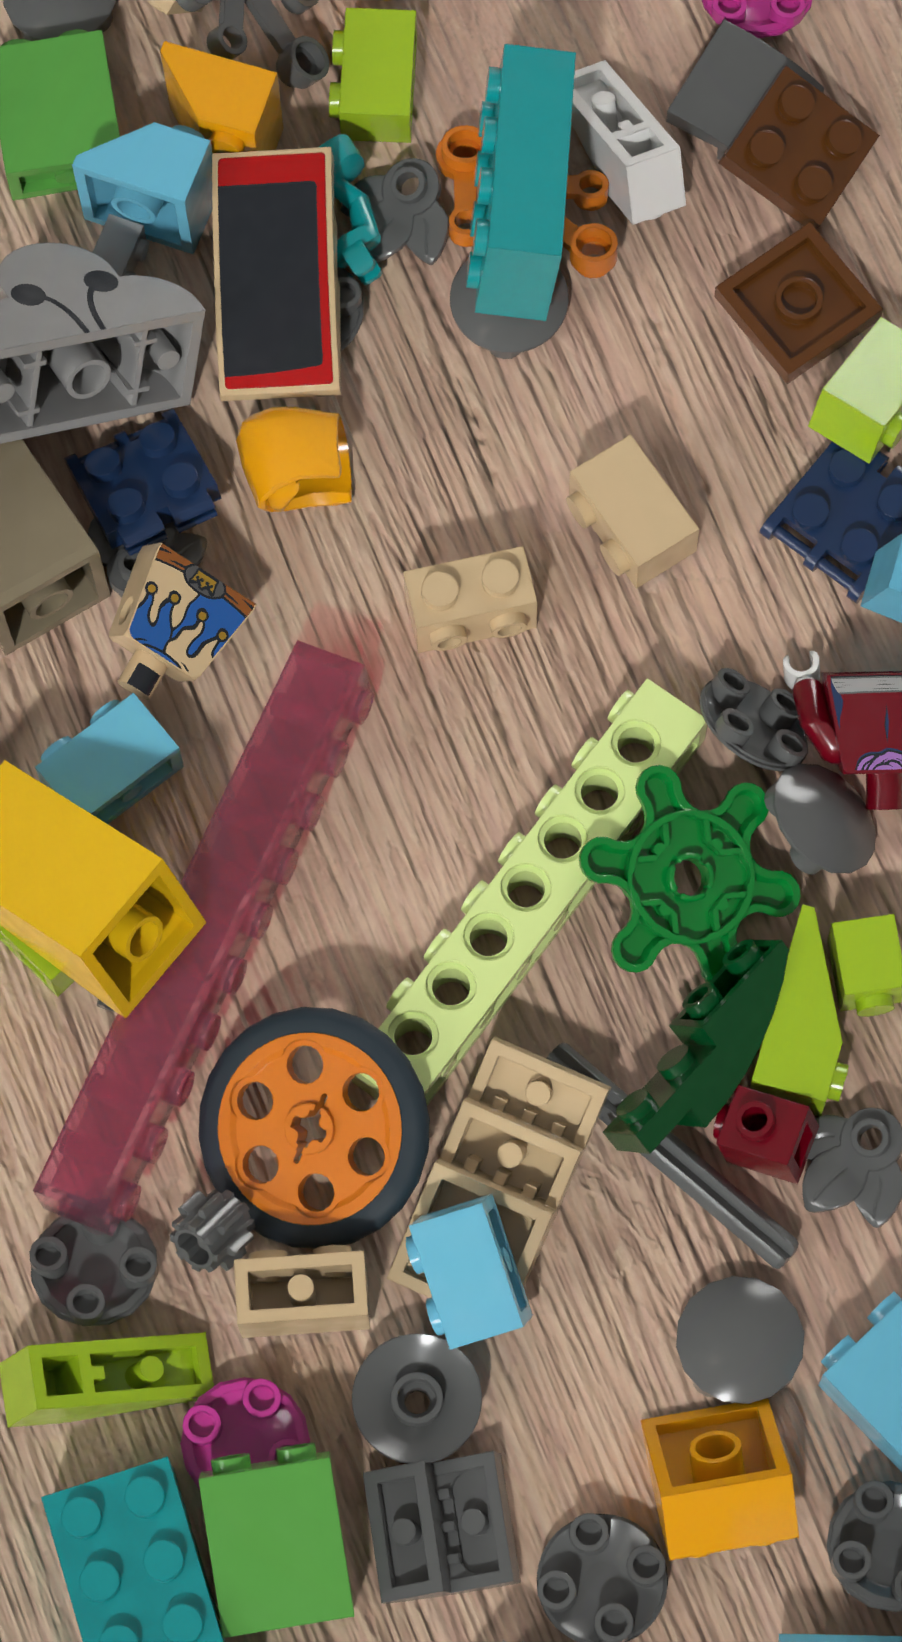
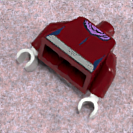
M809 651L811 667L806 671L794 670L790 666L789 655H786L783 658L784 681L792 690L800 726L821 758L831 764H837L838 770L843 774H866V809H902V671L821 672V684L819 681L820 660L817 652Z

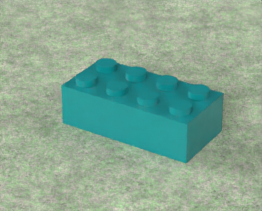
M504 44L500 68L491 66L488 68L485 101H482L478 126V137H482L481 151L478 150L474 175V186L478 188L477 200L473 203L470 224V237H474L473 249L469 253L466 274V288L476 289L475 313L546 321L562 258L576 52Z
M168 1456L41 1497L83 1642H226L222 1635L221 1623L177 1476Z

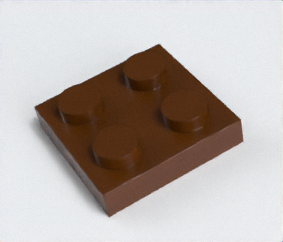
M785 66L777 74L718 163L801 225L805 226L810 222L817 229L880 135L789 67Z
M810 222L715 287L714 297L786 384L874 325L882 317L883 308Z

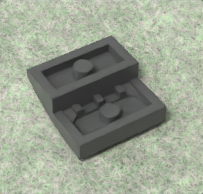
M724 19L667 110L666 122L717 147V159L720 160L777 74L785 66L789 67L822 93H824V87L778 50Z
M489 1451L434 1463H425V1460L418 1461V1463H408L363 1472L381 1603L389 1604L421 1600L521 1583L501 1453Z

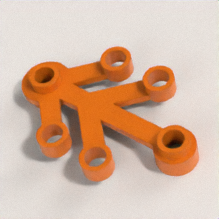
M461 125L450 129L436 148V164L443 175L454 180V210L449 216V237L456 245L462 247L473 246L474 237H470V229H461L458 226L464 223L471 224L473 203L477 200V187L474 186L475 166L478 150L481 151L482 137H478V128L469 125ZM585 170L578 175H567L566 199H573L579 208L587 211H595L605 206L608 201L609 182L603 173L596 170ZM593 187L600 191L596 193H586L583 191V189ZM564 218L563 247L570 252L572 266L587 278H600L606 275L617 262L618 240L616 234L612 229L603 224L591 223L578 227L568 218ZM595 254V255H599V256H598V257H590V256H588V255Z

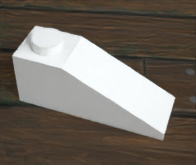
M606 60L576 70L574 75L571 123L595 170L607 177L609 182L608 195L632 225L645 220L656 219L664 213L686 206L680 146Z

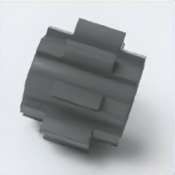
M215 1189L207 1196L199 1190L196 1191L178 1208L181 1215L172 1222V1227L175 1230L170 1234V1240L175 1243L176 1254L181 1260L184 1259L192 1265V1269L198 1272L206 1269L210 1273L219 1265L225 1271L230 1270L234 1266V1260L241 1259L247 1253L245 1247L254 1239V1235L250 1232L255 1228V1220L250 1218L248 1212L250 1208L245 1202L241 1203L234 1197V1193L228 1190L220 1193Z

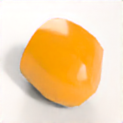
M296 406L271 407L251 415L242 422L237 433L236 442L242 469L258 508L267 512H281L306 507L337 506L352 502V479L348 443L343 421L339 413L301 409Z

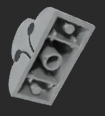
M37 243L14 250L0 264V444L190 405L205 308L189 291L167 280L139 275L119 277L111 265L100 256L77 246L62 243Z

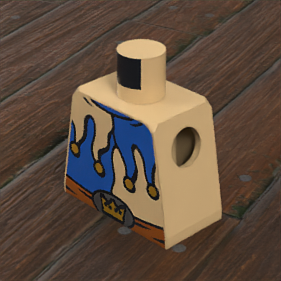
M163 543L142 546L109 631V638L133 653L117 682L136 696L150 700L164 674L179 682L195 681L253 613L257 604Z

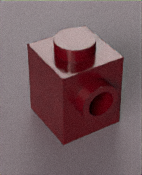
M738 1085L732 1102H727L716 1116L713 1136L717 1139L716 1144L727 1163L798 1184L819 1125L809 1106Z

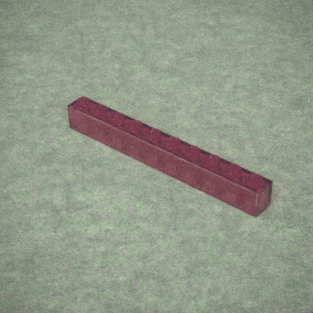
M297 640L180 883L207 923L128 1017L124 1018L117 1014L33 1189L44 1209L112 1237L120 1220L127 1222L132 1217L141 1195V1186L137 1185L147 1163L155 1164L164 1150L168 1138V1129L165 1128V1124L174 1105L182 1107L190 1095L195 1079V1073L191 1069L201 1049L208 1051L215 1042L221 1025V1016L217 1014L227 994L235 995L239 990L247 970V960L244 957L253 938L261 940L265 935L273 914V905L270 904L279 884L285 886L291 880L299 858V852L295 850L304 830L311 832L317 825L324 806V797L321 796L330 776L337 778L340 775L349 753V744L346 743L354 724L362 725L371 710L374 691L370 689L364 664Z

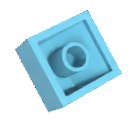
M153 122L76 155L72 167L85 220L104 226L109 214L144 225L147 240L194 255L212 212L211 140L205 139L201 133L184 125H175L171 128Z

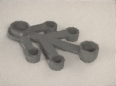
M212 0L176 1L184 10L196 12ZM220 0L219 26L210 31L207 36V47L211 54L233 60L246 50L247 36L243 30L245 3L279 55L276 62V72L285 85L292 88L306 89L326 76L329 70V58L324 47L312 37L301 36L295 38L271 0ZM281 0L284 7L293 14H302L319 1ZM223 36L229 40L231 47L225 43Z

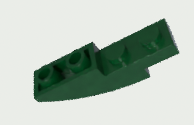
M746 939L739 942L725 954L722 959L724 966L709 982L696 987L686 996L682 1003L684 1009L669 1024V1027L683 1045L671 1049L660 1059L657 1064L658 1072L642 1089L634 1091L622 1100L616 1109L617 1117L603 1131L616 1150L651 1154L676 1125L706 1128L727 1103L750 1067L773 1017L783 984L789 953L788 947L782 940Z

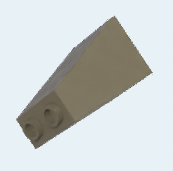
M22 439L0 444V648L6 656L111 596L98 549Z

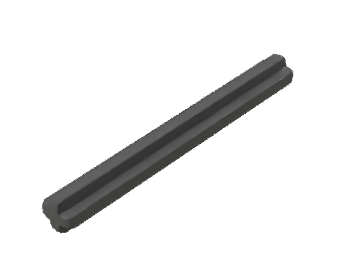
M561 1043L555 1047L546 1059L612 1087L599 1116V1119L608 1126L617 1117L616 1109L618 1105L628 1095L569 1044ZM672 1132L665 1137L651 1154L640 1153L773 1268L780 1269L796 1253L799 1243L794 1236Z

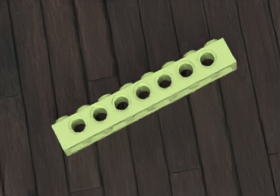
M648 678L635 694L630 690H626L617 700L607 718L612 725L598 741L594 737H590L584 743L571 765L576 772L566 785L561 788L555 784L544 795L535 811V815L539 817V820L526 836L518 832L508 842L498 859V863L503 867L490 884L481 880L472 889L461 907V911L466 915L451 933L447 929H443L435 937L424 955V960L428 962V965L415 982L408 977L405 978L391 995L386 1005V1008L391 1013L378 1029L387 1034L395 1044H397L398 1039L403 1034L409 1031H420L426 1034L432 1041L428 1049L421 1054L409 1055L404 1053L423 1086L427 1105L596 884L582 873L579 866V854L585 843L595 837H609L616 841H628L644 821V813L636 796L635 789L637 778L641 772L650 766L663 765L672 769L678 776L704 742L707 723L703 716ZM639 743L647 747L652 755L642 762H630L621 756L619 750L627 744ZM602 790L611 794L616 802L608 809L594 810L588 807L582 799L591 791ZM556 838H568L578 845L579 851L569 858H557L547 851L546 846ZM528 885L538 889L543 898L534 906L521 907L511 901L509 894L519 886ZM489 933L501 937L506 946L496 955L484 956L473 949L471 946L473 941L480 935ZM447 982L459 983L469 992L467 998L457 1005H446L439 1002L434 993L439 986ZM360 1073L352 1079L354 1084L378 1100L379 1088L371 1076Z

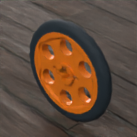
M300 1007L274 1013L251 1025L224 1049L209 1074L199 1110L198 1137L204 1166L215 1189L220 1193H223L225 1190L234 1193V1197L241 1203L245 1202L250 1208L248 1210L250 1218L255 1220V1228L253 1230L265 1238L293 1248L315 1249L328 1245L355 1243L380 1230L404 1207L420 1181L427 1158L430 1117L423 1086L412 1064L387 1034L363 1018L333 1008ZM303 1046H311L316 1049L323 1061V1070L319 1078L311 1083L299 1079L294 1073L292 1066L295 1053ZM360 1073L371 1076L379 1088L378 1100L369 1110L356 1108L348 1096L350 1081ZM254 1082L262 1083L268 1087L273 1097L272 1109L262 1119L252 1117L247 1113L243 1104L244 1092ZM320 1110L319 1126L327 1131L325 1138L313 1139L306 1147L308 1142L305 1140L308 1131L300 1125L301 1119L314 1117ZM365 1137L376 1140L384 1150L385 1159L383 1166L375 1174L362 1172L354 1162L353 1153L355 1146ZM258 1146L270 1148L278 1159L277 1174L269 1182L257 1180L249 1169L248 1160L250 1154ZM313 1174H322L333 1185L334 1198L330 1206L325 1210H316L305 1200L303 1193L304 1184Z

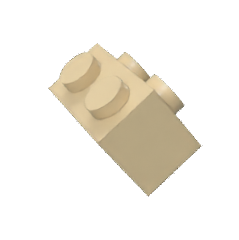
M631 434L570 471L569 496L566 498L570 512L582 528L586 529L592 526L603 542L600 545V550L608 566L617 576L625 573L636 589L697 551L698 526Z
M524 546L403 572L405 600L418 653L432 650H451L465 643L492 637H512L525 630L537 628V599Z
M328 1245L315 1248L313 1254L288 1256V1252L284 1250H260L250 1253L249 1259L234 1260L237 1325L242 1338L370 1329L367 1266L364 1251H352V1247L346 1245Z

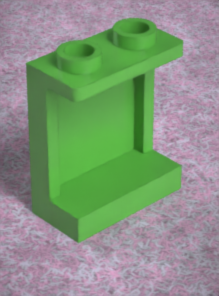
M75 29L66 31L54 38L35 41L13 39L0 46V142L5 173L13 201L77 190L72 167L76 155L120 137L102 30L88 32Z
M302 1443L276 1449L277 1460L251 1464L249 1453L214 1458L211 1460L212 1470L200 1473L198 1480L223 1638L355 1616L332 1472L330 1451L316 1453L315 1443Z

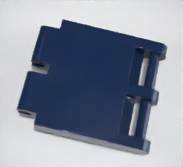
M173 408L162 413V420L149 424L132 434L127 435L125 431L113 435L114 442L106 446L97 448L79 458L75 453L64 458L72 478L111 549L124 545L129 556L138 553L142 546L160 543L168 539L164 525L173 522L177 531L181 533L218 516L213 503L222 499L217 483Z
M831 442L765 521L759 533L768 540H771L773 537L779 539L805 558L803 565L814 572L818 568L848 590L846 597L857 604L863 598L876 551L902 533V466L897 465L886 478L881 472L887 466L889 457L881 451L877 453L869 464L836 443ZM785 523L814 543L813 549L785 530L783 525ZM828 555L832 556L858 575L859 578L855 581L825 558Z

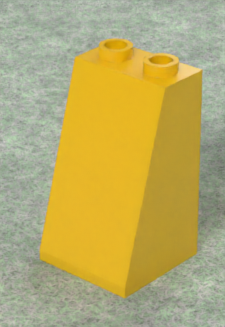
M4 760L0 765V926L115 1012L127 1018L207 922L163 858Z

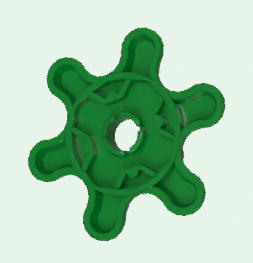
M663 765L650 766L641 772L635 786L636 796L644 813V826L640 833L634 839L626 842L616 841L609 837H595L587 841L579 854V866L582 873L590 881L597 884L618 886L629 900L631 910L629 920L616 933L611 944V954L619 968L632 973L645 971L654 963L657 955L663 948L671 944H681L688 947L694 953L699 964L700 973L707 983L724 966L722 959L725 954L737 944V928L741 920L755 912L764 913L772 917H784L791 914L798 907L801 898L800 887L797 880L791 874L784 871L764 869L755 862L751 855V835L764 822L769 811L764 802L765 792L759 786L746 782L734 785L728 790L723 801L716 808L699 810L685 799L681 781L676 772ZM683 860L694 863L701 874V884L698 890L691 896L679 893L674 879L675 865Z

